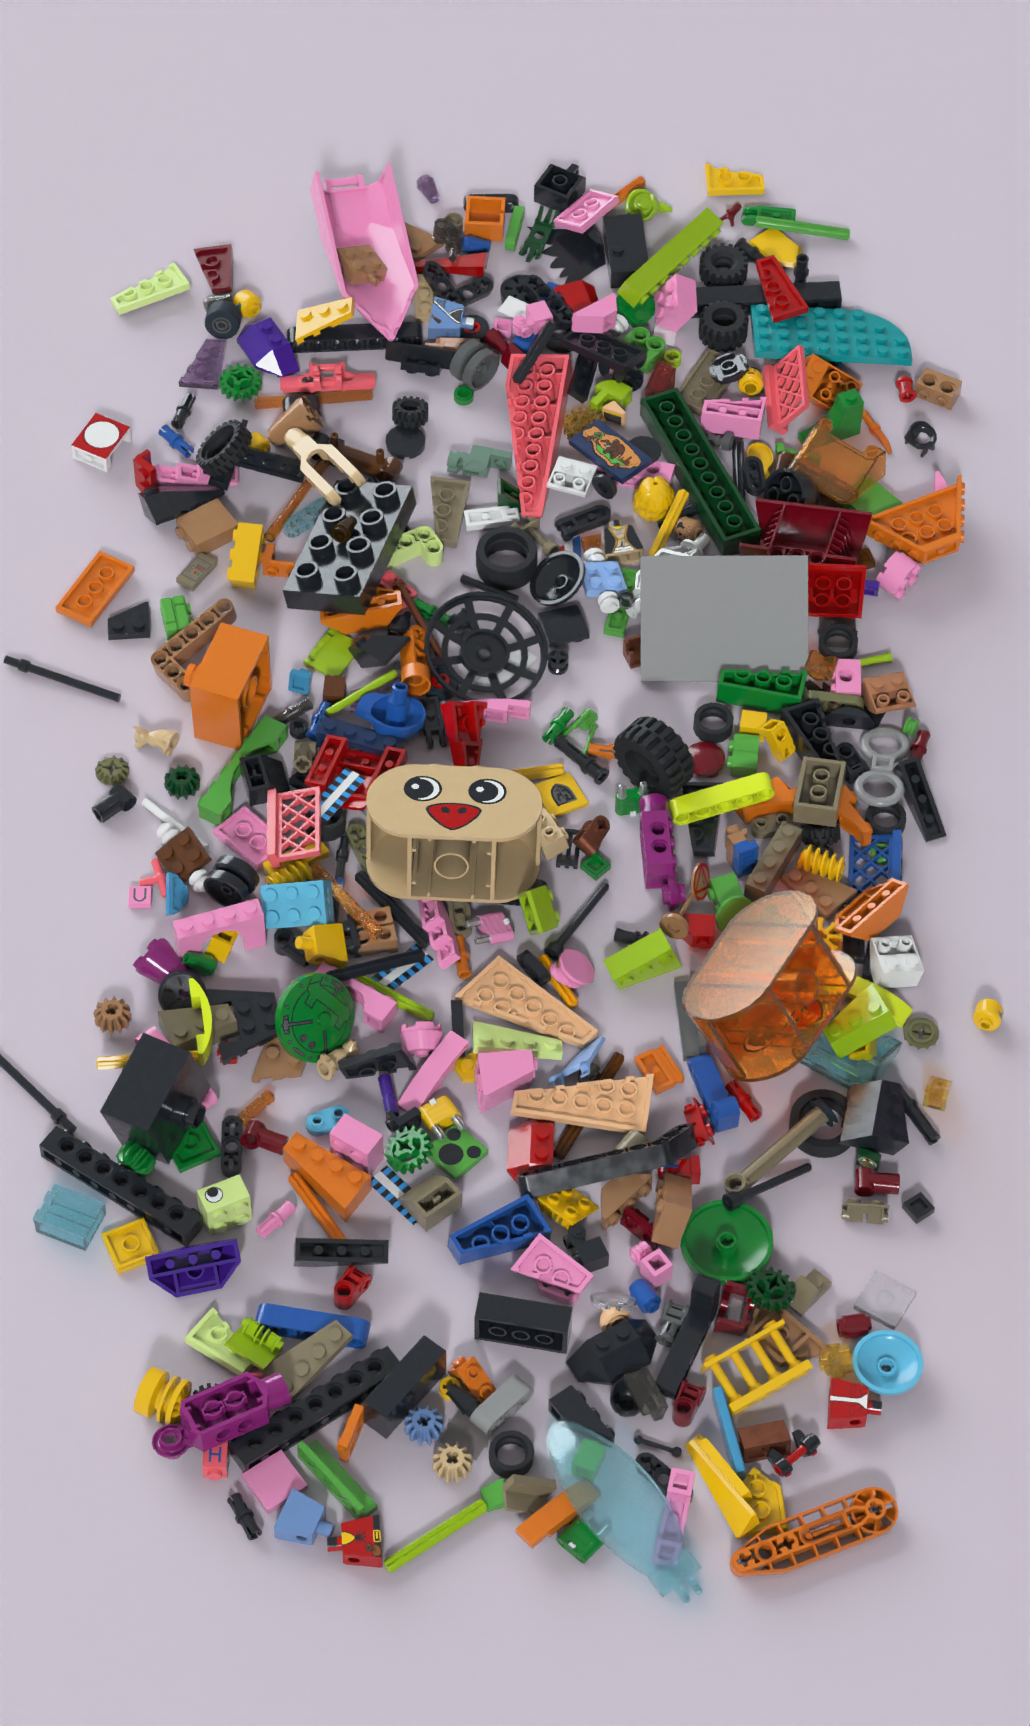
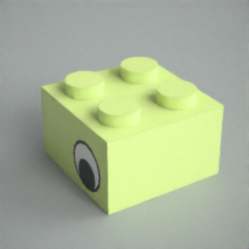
M240 1174L197 1190L199 1212L202 1215L203 1223L209 1235L223 1233L228 1228L243 1225L252 1219L250 1195Z

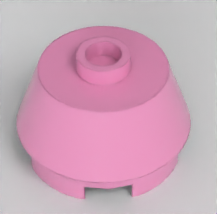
M420 1021L416 1022L412 1027H408V1024L401 1025L399 1037L410 1055L424 1058L432 1054L442 1041L444 1033L441 1031V1024L434 1026V1022Z

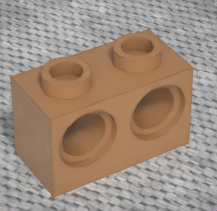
M925 368L916 383L915 391L917 398L951 410L960 396L962 381Z

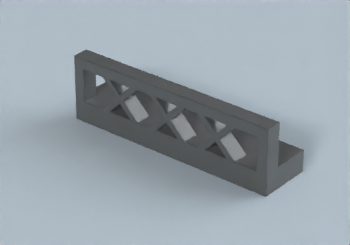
M690 971L689 981L674 982L683 1061L706 1054L707 1045L697 971Z

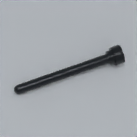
M603 883L557 941L549 942L545 947L544 953L551 960L557 961L565 943L609 890L608 883Z
M805 1163L740 1193L734 1191L726 1193L722 1196V1203L726 1210L732 1212L740 1208L743 1201L810 1172L812 1165Z

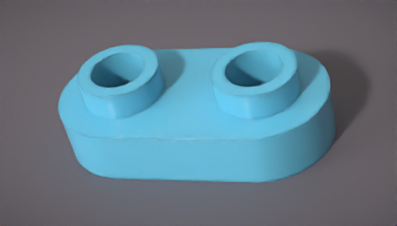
M336 1105L310 1114L306 1119L307 1132L316 1137L330 1133L344 1114L350 1116L349 1110L344 1106Z

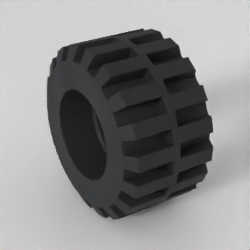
M717 300L715 303H709L708 307L705 306L700 313L698 334L704 346L708 345L709 349H715L717 352L734 351L736 347L740 348L742 343L746 342L749 317L747 311L742 309L740 304L736 305V302L723 300L720 302Z

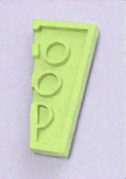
M172 263L169 265V269L164 272L159 270L154 273L155 277L150 280L144 279L140 281L139 286L136 288L130 287L112 297L111 304L117 313L121 315L190 290V283L176 264Z
M473 1021V1054L532 1049L533 1057L562 1060V1040Z

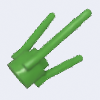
M584 709L575 722L561 734L566 737L577 727L583 731L590 729L583 751L585 755L588 754L589 744L592 742L594 733L598 728V725L595 723L598 720L597 714L591 709Z

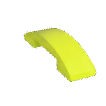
M834 972L825 985L824 991L841 999H844L845 996L855 999L872 982L851 974ZM872 983L890 1011L896 1025L903 1028L913 1009L888 990Z
M189 978L192 1009L201 1008L205 1034L196 1035L199 1063L200 1066H203L208 1060L213 1043L212 1014L203 989L193 978Z

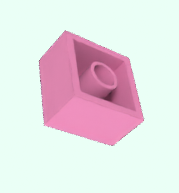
M676 273L655 293L656 326L677 332L697 313L695 280Z
M344 1114L330 1132V1151L371 1175L384 1158L383 1135L351 1116Z

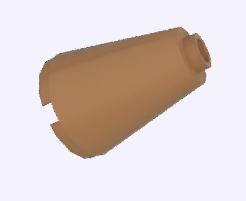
M304 395L298 397L268 429L269 434L267 438L272 445L281 446L287 444L284 436L291 428L297 427L306 435L320 432L323 429L324 424L319 413L311 408L312 403Z

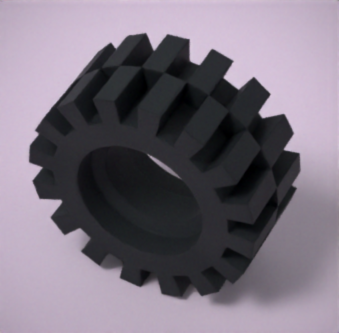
M404 396L403 399L398 398L392 404V421H394V424H398L399 427L404 426V428L411 427V429H414V426L417 428L421 427V425L424 426L428 421V403L424 399L420 400V397L413 398V396H409L407 398Z
M838 819L836 827L807 823L801 824L802 842L805 845L808 844L809 846L812 844L815 847H819V845L826 847L827 844L831 846L840 840V823Z

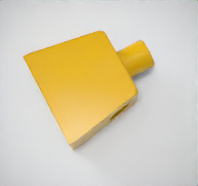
M342 923L314 925L295 940L296 948L305 951V958L308 963L320 966L324 962L339 969L348 962Z

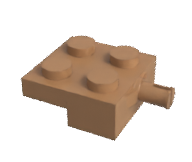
M371 245L336 248L339 261L343 266L342 274L350 285L372 283L373 286H378L380 281L385 280L388 268Z

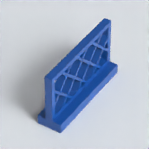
M893 830V834L872 835L871 844L862 851L855 847V843H858V841L850 835L848 886L856 889L857 895L864 892V889L870 884L873 886L878 885L875 880L881 875L886 879L894 878L902 881L903 838L901 830ZM879 842H889V845L884 850H880L875 846ZM871 848H874L878 854L870 860L865 854ZM881 857L888 861L883 868L875 864ZM860 858L867 862L861 869L854 865ZM872 866L878 872L870 878L864 872ZM862 876L866 882L859 887L854 883V880Z

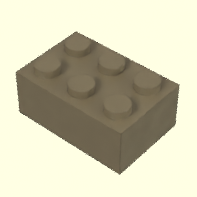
M803 756L794 801L793 822L836 827L845 783V761Z

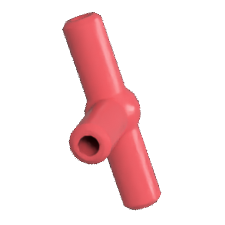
M155 858L151 861L155 875L139 880L140 886L158 884L161 896L166 898V875L163 873L160 860Z

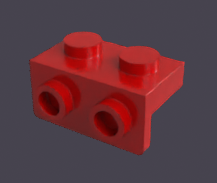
M146 449L133 459L135 484L141 492H144V489L147 487H158L156 468L151 462V452Z

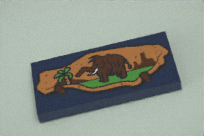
M600 419L568 439L570 446L621 484H624L652 464V458Z

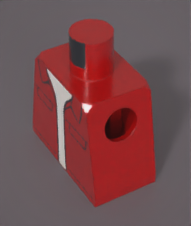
M831 1378L827 1429L865 1427L867 1414L881 1416L882 1401L868 1400L869 1388L867 1386Z

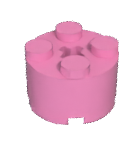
M896 551L887 560L883 573L879 572L876 581L880 582L879 587L901 600L907 592L906 588L908 586L913 587L919 578L917 575L921 571L922 566L903 552Z

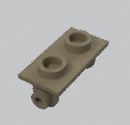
M848 1199L847 1202L842 1204V1207H847V1210H842V1219H845L846 1222L862 1223L863 1214H867V1223L883 1225V1222L888 1223V1213H884V1210H888L890 1205H884V1201L871 1200L870 1204L861 1203L860 1199Z

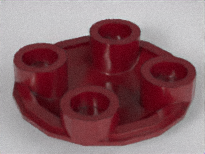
M698 742L688 747V751L693 756L692 761L695 764L694 774L710 778L717 777L719 771L725 765L723 750L710 742Z

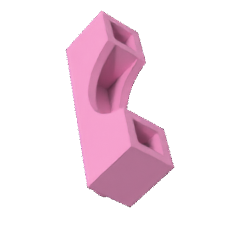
M322 962L314 973L325 974L327 971L338 968ZM356 978L342 981L349 991L351 998L362 1005L364 1009V1023L383 1033L397 1015V1002L392 997L384 996L377 992L372 986L364 985Z

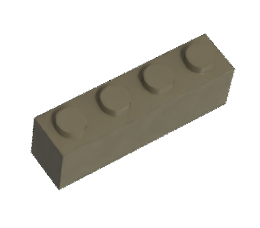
M785 821L781 823L745 883V898L764 906L801 844V828Z

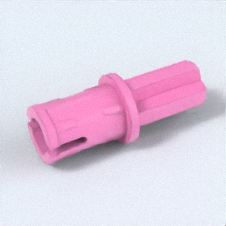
M286 1200L275 1212H270L268 1214L269 1217L256 1228L258 1236L266 1238L277 1227L281 1228L283 1222L296 1212L295 1206Z

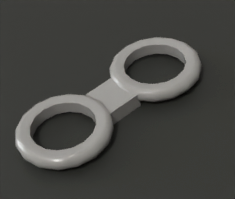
M877 727L866 732L860 741L861 751L867 758L872 760L871 771L864 772L856 779L854 791L859 800L867 805L888 807L900 801L905 793L904 783L892 771L893 764L901 761L908 755L910 742L905 734L897 729ZM877 737H890L901 744V749L892 754H881L872 750L869 743ZM881 779L893 784L896 791L891 796L878 798L866 793L863 786L868 781Z

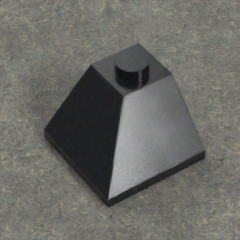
M359 635L353 640V644L348 650L361 668L386 666L411 638L409 636Z

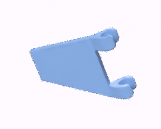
M601 1037L589 1043L559 1074L549 1078L548 1083L554 1082L556 1086L564 1085V1077L579 1069L582 1072L581 1078L589 1075L590 1063L606 1039Z

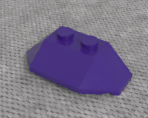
M271 317L261 318L244 326L237 338V344L256 369L277 375L279 378L300 372L289 341Z
M236 1238L163 1251L145 1256L149 1280L177 1298L222 1289L241 1263Z

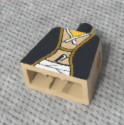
M612 520L609 523V528H605L603 531L605 562L618 561L619 565L640 562V556H643L644 548L633 526H622L619 520Z

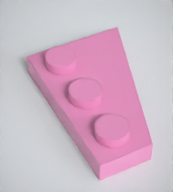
M540 1233L511 1268L513 1272L581 1295L594 1278L592 1273Z

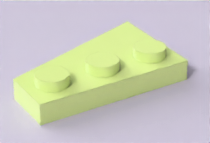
M214 1307L209 1310L185 1337L186 1344L237 1375L248 1372L253 1366L251 1362L224 1345L234 1333L230 1330L228 1323L221 1320Z

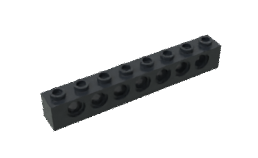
M55 1126L40 1143L41 1157L140 1219L144 1217L148 1224L185 1247L203 1229L202 1215L199 1211L183 1205L182 1201L177 1197H170L159 1186L149 1184L143 1176L133 1174L122 1163H116L106 1153L93 1149L88 1142L75 1138L69 1130H62ZM121 1183H126L124 1186H119ZM157 1206H163V1207L160 1208V1209H156V1208H155V1207H157ZM176 1217L181 1218L180 1220H173Z
M388 1346L373 1351L368 1358L362 1362H355L349 1370L336 1374L325 1385L315 1387L304 1398H297L292 1402L291 1406L284 1410L276 1411L271 1416L268 1424L234 1438L229 1443L231 1457L244 1473L279 1450L285 1452L352 1410L355 1404H362L400 1361ZM372 1370L380 1371L376 1374L370 1373V1371ZM353 1382H358V1383H360V1384L357 1385V1386H352V1385H350V1384L353 1383ZM334 1394L340 1395V1397L338 1398H332L330 1396ZM315 1406H318V1407L321 1408V1409L316 1410V1411L311 1410V1408H312V1407H315ZM293 1419H300V1420H301V1421L298 1422V1423H293V1422H291V1420H293ZM274 1431L281 1432L279 1435H272L271 1433ZM256 1443L261 1444L258 1448L251 1447V1445Z

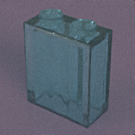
M54 1184L52 1190L47 1191L45 1194L44 1204L41 1209H37L33 1216L36 1232L86 1251L106 1215L105 1203Z

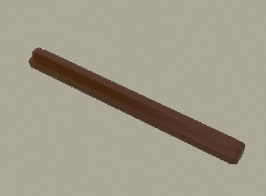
M618 1052L613 1053L597 1080H613L624 1062V1055ZM569 1125L554 1150L556 1158L560 1160L565 1159L584 1128L583 1126Z

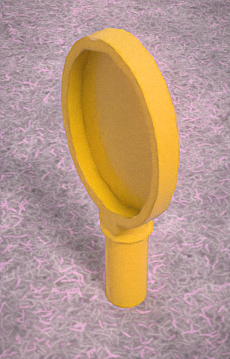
M758 442L753 443L747 449V457L756 456L762 461L765 480H767L771 474L769 469L773 465V453L767 445Z

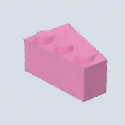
M760 397V400L751 401L748 398H742V401L730 402V399L705 400L701 413L700 427L703 431H709L710 433L724 435L728 431L734 432L736 437L759 440L765 416L767 397Z

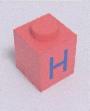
M228 1441L203 1452V1478L219 1480L228 1477Z

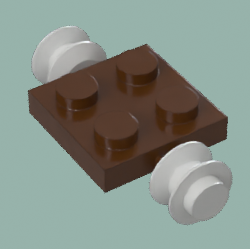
M162 823L156 835L158 838H161V843L164 846L155 852L156 856L167 872L177 874L183 883L189 879V884L194 885L193 889L195 892H206L203 882L208 876V871L202 868L213 859L189 826L180 832L178 829H175V823Z

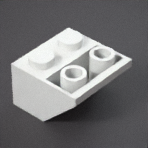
M559 456L547 483V488L584 498L589 497L594 490L592 479L597 475L598 466Z
M912 935L875 937L870 939V972L875 984L882 988L918 985L923 975L924 967Z

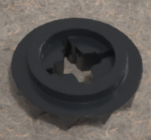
M633 367L627 372L625 377L630 376L631 378L626 382L625 379L622 381V383L632 387V392L637 391L643 385V375H641L640 370H635Z

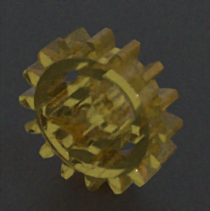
M589 407L585 411H582L581 408H578V412L572 410L571 415H566V420L563 422L564 435H567V439H570L598 419L606 424V419H603L602 413L596 414V409L592 412L589 411Z

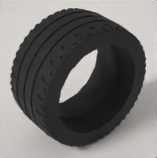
M504 526L494 528L480 538L476 549V568L479 577L484 583L509 591L524 587L530 582L537 567V548L534 540L527 532L516 527ZM509 550L521 554L525 560L516 566L504 567L492 563L488 557L498 551Z

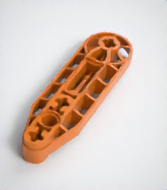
M869 1487L766 1526L732 1555L729 1563L730 1570L738 1577L786 1574L883 1536L892 1529L897 1521V1502L886 1490L878 1487ZM854 1498L849 1507L846 1500ZM839 1503L842 1504L843 1510L827 1515L826 1508ZM890 1503L892 1507L886 1509V1504ZM872 1509V1511H877L878 1514L876 1515L874 1512L870 1513L869 1510ZM820 1512V1519L807 1524L803 1520L805 1516ZM883 1516L892 1522L890 1526L881 1522ZM798 1520L799 1527L783 1532L782 1525ZM840 1520L839 1524H831L828 1527L810 1533L811 1530ZM870 1525H874V1531L870 1530ZM842 1526L843 1530H840L838 1532H835L833 1534H830L828 1536H825L814 1541L815 1538H818L821 1535L836 1531V1528ZM776 1529L778 1535L763 1541L760 1539V1536L765 1532ZM852 1534L856 1536L857 1541L844 1546L840 1545L839 1539ZM783 1542H784L785 1545H790V1546H791L789 1550H788L787 1547H782V1548H781ZM833 1543L836 1549L821 1555L818 1554L817 1548ZM758 1551H767L770 1555V1558H761L759 1556ZM811 1551L813 1558L797 1564L796 1556ZM739 1559L742 1563L748 1561L745 1567L743 1564L738 1565ZM789 1560L792 1565L785 1569H773V1565Z

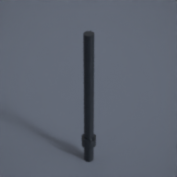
M7 655L4 658V664L16 667L21 672H31L119 702L121 699V694L33 665L28 660H19Z
M347 836L340 837L339 849L336 851L335 860L337 861L335 879L339 877L344 879L345 864L349 858V838ZM341 894L335 898L333 905L335 923H338Z
M0 1054V1066L51 1115V1119L56 1124H61L65 1129L74 1133L77 1127L67 1118V1114L61 1108H56Z

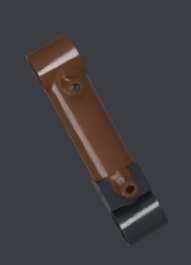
M317 432L312 437L317 444L333 445L358 471L375 476L380 482L390 481L395 483L403 469V465L398 459L394 457L384 459V450L382 448L376 450L375 456L345 445V440L339 439L336 432L331 433L330 437L322 432ZM317 453L311 457L314 460H322ZM324 460L325 464L334 466L329 460Z

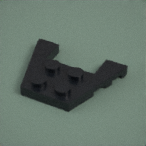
M206 989L209 1005L228 1004L233 1006L240 1039L218 1044L223 1065L229 1064L230 1060L237 1056L242 1057L255 1046L259 1045L260 1047L278 1037L275 1028L277 1001L274 992Z

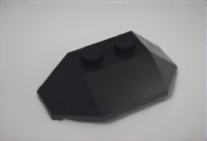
M626 1319L586 1340L566 1361V1365L578 1382L612 1385L651 1364L657 1345L656 1334L647 1320Z

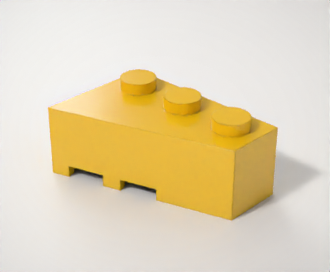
M238 522L237 529L233 531L235 546L230 550L232 566L227 569V579L230 580L231 587L256 590L260 572L259 564L262 544H266L264 528L260 524Z

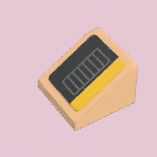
M616 401L603 406L602 419L604 421L622 427L626 426V412Z

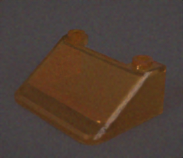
M823 416L815 423L788 468L804 471L814 480L819 492L840 504H850L885 476L886 451L875 445L867 446L863 452L831 435L829 432L833 429V423L830 419Z

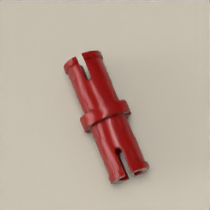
M737 1079L726 1084V1090L731 1096L736 1097L739 1108L745 1113L751 1123L754 1120L757 1121L762 1116V1113L754 1105L751 1095L743 1090Z

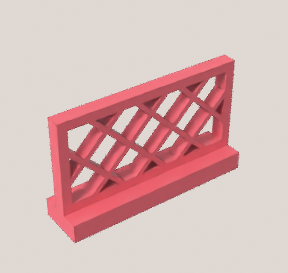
M800 344L774 366L766 364L763 367L765 397H767L768 428L782 435L788 432V424L809 408L804 347Z
M320 786L277 793L276 789L268 790L267 857L272 869L280 868L281 862L321 855ZM309 795H315L310 802L304 800ZM294 799L289 806L284 804V800ZM301 803L305 807L299 813L293 810ZM311 809L315 814L308 819L304 815ZM289 813L294 815L289 822L283 820ZM301 819L305 823L299 829L294 827ZM308 827H314L315 830L310 835L304 833ZM289 829L294 831L295 833L288 839L283 836ZM299 836L305 838L299 845L294 843ZM310 842L315 844V849H304ZM288 846L295 848L291 853L283 854V851Z

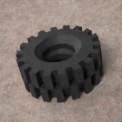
M721 243L720 246L713 244L712 249L707 247L706 252H702L699 276L700 280L704 281L706 287L711 285L710 287L743 285L744 281H746L748 257L745 256L743 250L740 252V247L736 246L733 248V244L725 246V243ZM726 267L729 268V270H720L718 268Z

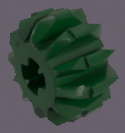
M177 764L176 769L170 767L169 773H165L164 787L170 797L176 796L177 800L180 797H184L187 800L188 795L195 796L196 791H199L200 775L196 773L194 767L189 768L187 764L184 767H180Z

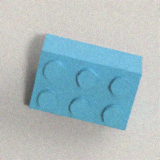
M331 880L260 886L265 929L335 923Z

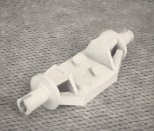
M701 533L694 541L685 539L680 543V546L661 548L654 556H704L702 550L710 543V538L705 533ZM640 570L636 573L635 589L632 592L634 602L631 607L629 606V609H626L628 616L634 619L641 612Z

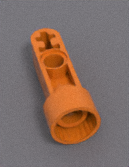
M413 625L403 635L409 636L411 640L400 651L401 682L408 685L409 690L407 694L410 696L424 695L431 687L430 670L424 654L426 632L418 625Z

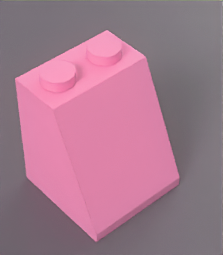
M532 1049L478 1053L474 1076L479 1113L485 1112L512 1098L514 1091L530 1088L532 1079H535V1071L538 1068L537 1058L533 1057Z

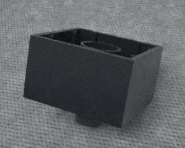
M143 1033L102 1106L100 1113L121 1145L128 1141L138 1143L150 1151V1154L156 1160L169 1165L188 1128L196 1129L202 1123L206 1112V1107L202 1105V1102L211 1086L191 1052Z

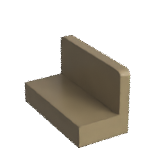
M513 1474L502 1484L505 1510L534 1514L548 1503V1496L557 1489L556 1480Z

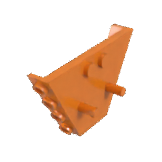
M962 474L957 477V483L872 515L866 535L894 551L903 552L922 565L959 551L960 543H964L965 533L961 530L965 522V515L961 514V511H964L965 499L961 498V495L965 494V483H962Z

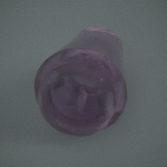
M430 175L421 176L416 182L417 189L431 204L438 202L440 196L434 178L430 177Z

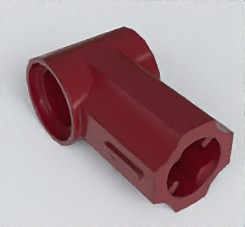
M251 1120L240 1137L241 1144L247 1149L254 1150L260 1147L279 1155H283V1147L289 1140L288 1136L268 1130L259 1120Z
M859 1167L855 1170L854 1192L856 1195L869 1197L874 1193L899 1194V1174L875 1172L870 1167Z

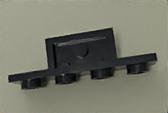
M387 341L385 359L401 362L400 370H406L407 373L415 374L419 372L425 373L426 376L434 377L439 376L442 369L450 370V364L456 351Z

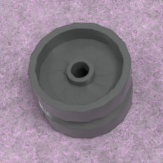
M476 339L468 340L456 351L452 358L450 373L459 381H463L471 390H480L491 381L497 372L499 356L491 349L486 348L480 341Z

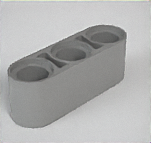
M513 1375L474 1410L470 1416V1421L489 1436L529 1401L534 1393V1389L520 1377Z

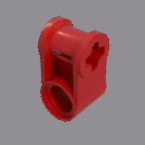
M351 1264L346 1269L344 1275L334 1286V1305L340 1310L350 1309L362 1293L368 1289L373 1279L371 1274L366 1275L356 1269L357 1267L354 1264Z

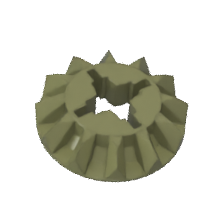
M114 755L112 758L105 757L103 761H98V765L95 768L97 779L105 785H117L124 782L130 772L128 762H125L122 757L116 758ZM112 766H114V767H115V770H114V772H112V775H111L110 772H109V770L111 769Z
M914 1018L908 1021L904 1027V1040H907L909 1046L913 1045L918 1050L920 1048L928 1050L930 1046H935L939 1039L937 1025L927 1018ZM922 1028L924 1036L923 1038L919 1039L918 1034Z

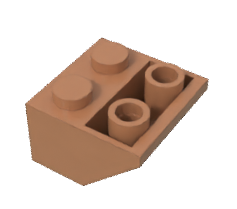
M904 671L863 678L861 697L864 699L866 710L874 714L916 707Z

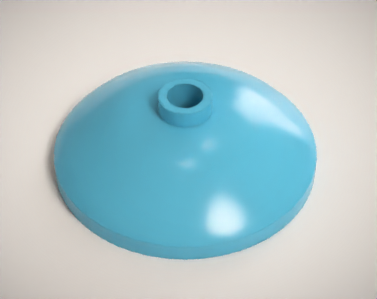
M879 1330L869 1333L858 1342L853 1352L852 1367L857 1379L862 1385L867 1386L869 1390L882 1395H898L910 1390L919 1381L923 1370V1357L919 1347L908 1336L897 1331ZM887 1368L890 1371L884 1372L882 1369Z

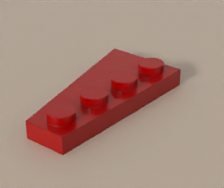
M771 255L756 260L757 272L772 322L776 323L808 313V305L776 257Z

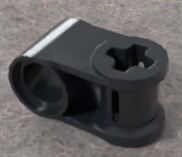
M842 742L838 744L836 748L840 759L846 762L845 780L848 784H853L860 775L870 771V769L851 743Z

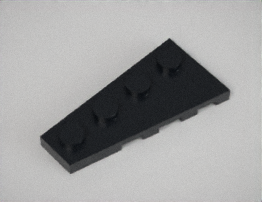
M688 782L682 787L683 795L720 785L723 782ZM721 814L688 824L693 856L715 857Z

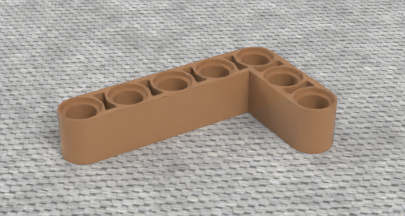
M229 599L218 600L151 655V663L156 674L185 702H191L190 689L185 690L190 687L184 685L186 670L181 665L213 640L221 622L231 625L236 621L237 614L233 603Z

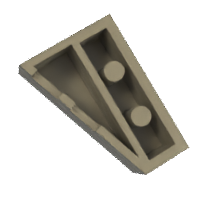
M211 1005L213 1023L212 1045L237 1036V1020L229 1005ZM201 1008L157 1011L159 1026L170 1044L187 1051H198L196 1035L205 1034Z

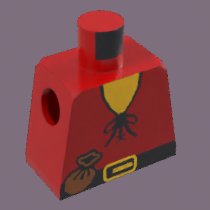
M379 1515L341 1523V1536L327 1537L328 1552L342 1551L343 1564L382 1567Z

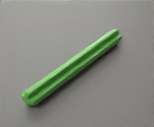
M759 215L755 221L756 227L842 240H848L850 236V230L847 228Z

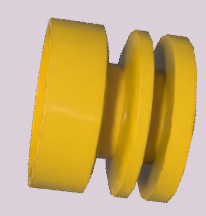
M154 1366L151 1367L138 1388L134 1401V1412L150 1419L156 1414L157 1422H165V1425L178 1424L181 1419V1400L191 1396L192 1382L187 1379L181 1381V1377L176 1375L170 1380L169 1372Z

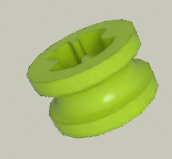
M675 349L667 350L664 353V365L669 369L678 368L681 365V353Z

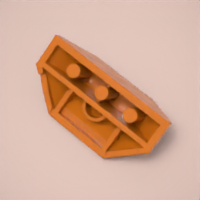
M378 587L365 615L320 611L321 624L346 635L386 627L403 608L401 591Z
M890 878L886 880V883L878 884L865 890L835 916V931L867 941L877 937L900 917L909 888L908 883Z

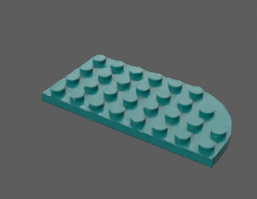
M758 304L750 306L755 358L782 359L800 344L804 347L805 358L814 354L828 362L912 365L911 347L905 334L891 322L860 309L847 310L841 308L809 307L808 313L773 323L767 305Z

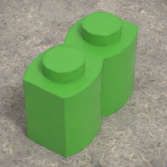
M734 733V740H729L728 752H732V756H728L727 769H731L730 776L747 777L756 774L760 735Z

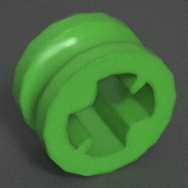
M909 716L902 733H909L913 737L918 729L920 719L913 720L912 716Z

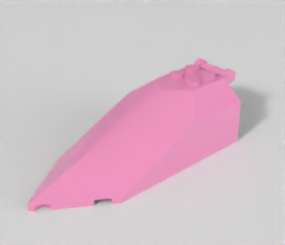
M386 163L385 169L377 182L367 186L364 184L362 174L340 179L324 178L325 191L322 188L319 171H315L310 186L311 197L321 241L340 292L345 299L352 297L355 301L356 310L383 334L388 341L392 342L396 338V334L401 327L419 283L391 163ZM357 185V187L333 189V187ZM371 245L388 268L385 280L380 281L378 286H373L372 283L350 285L342 274L343 266L339 261L336 248Z

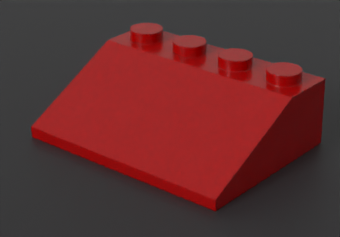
M808 563V616L862 619L866 565Z

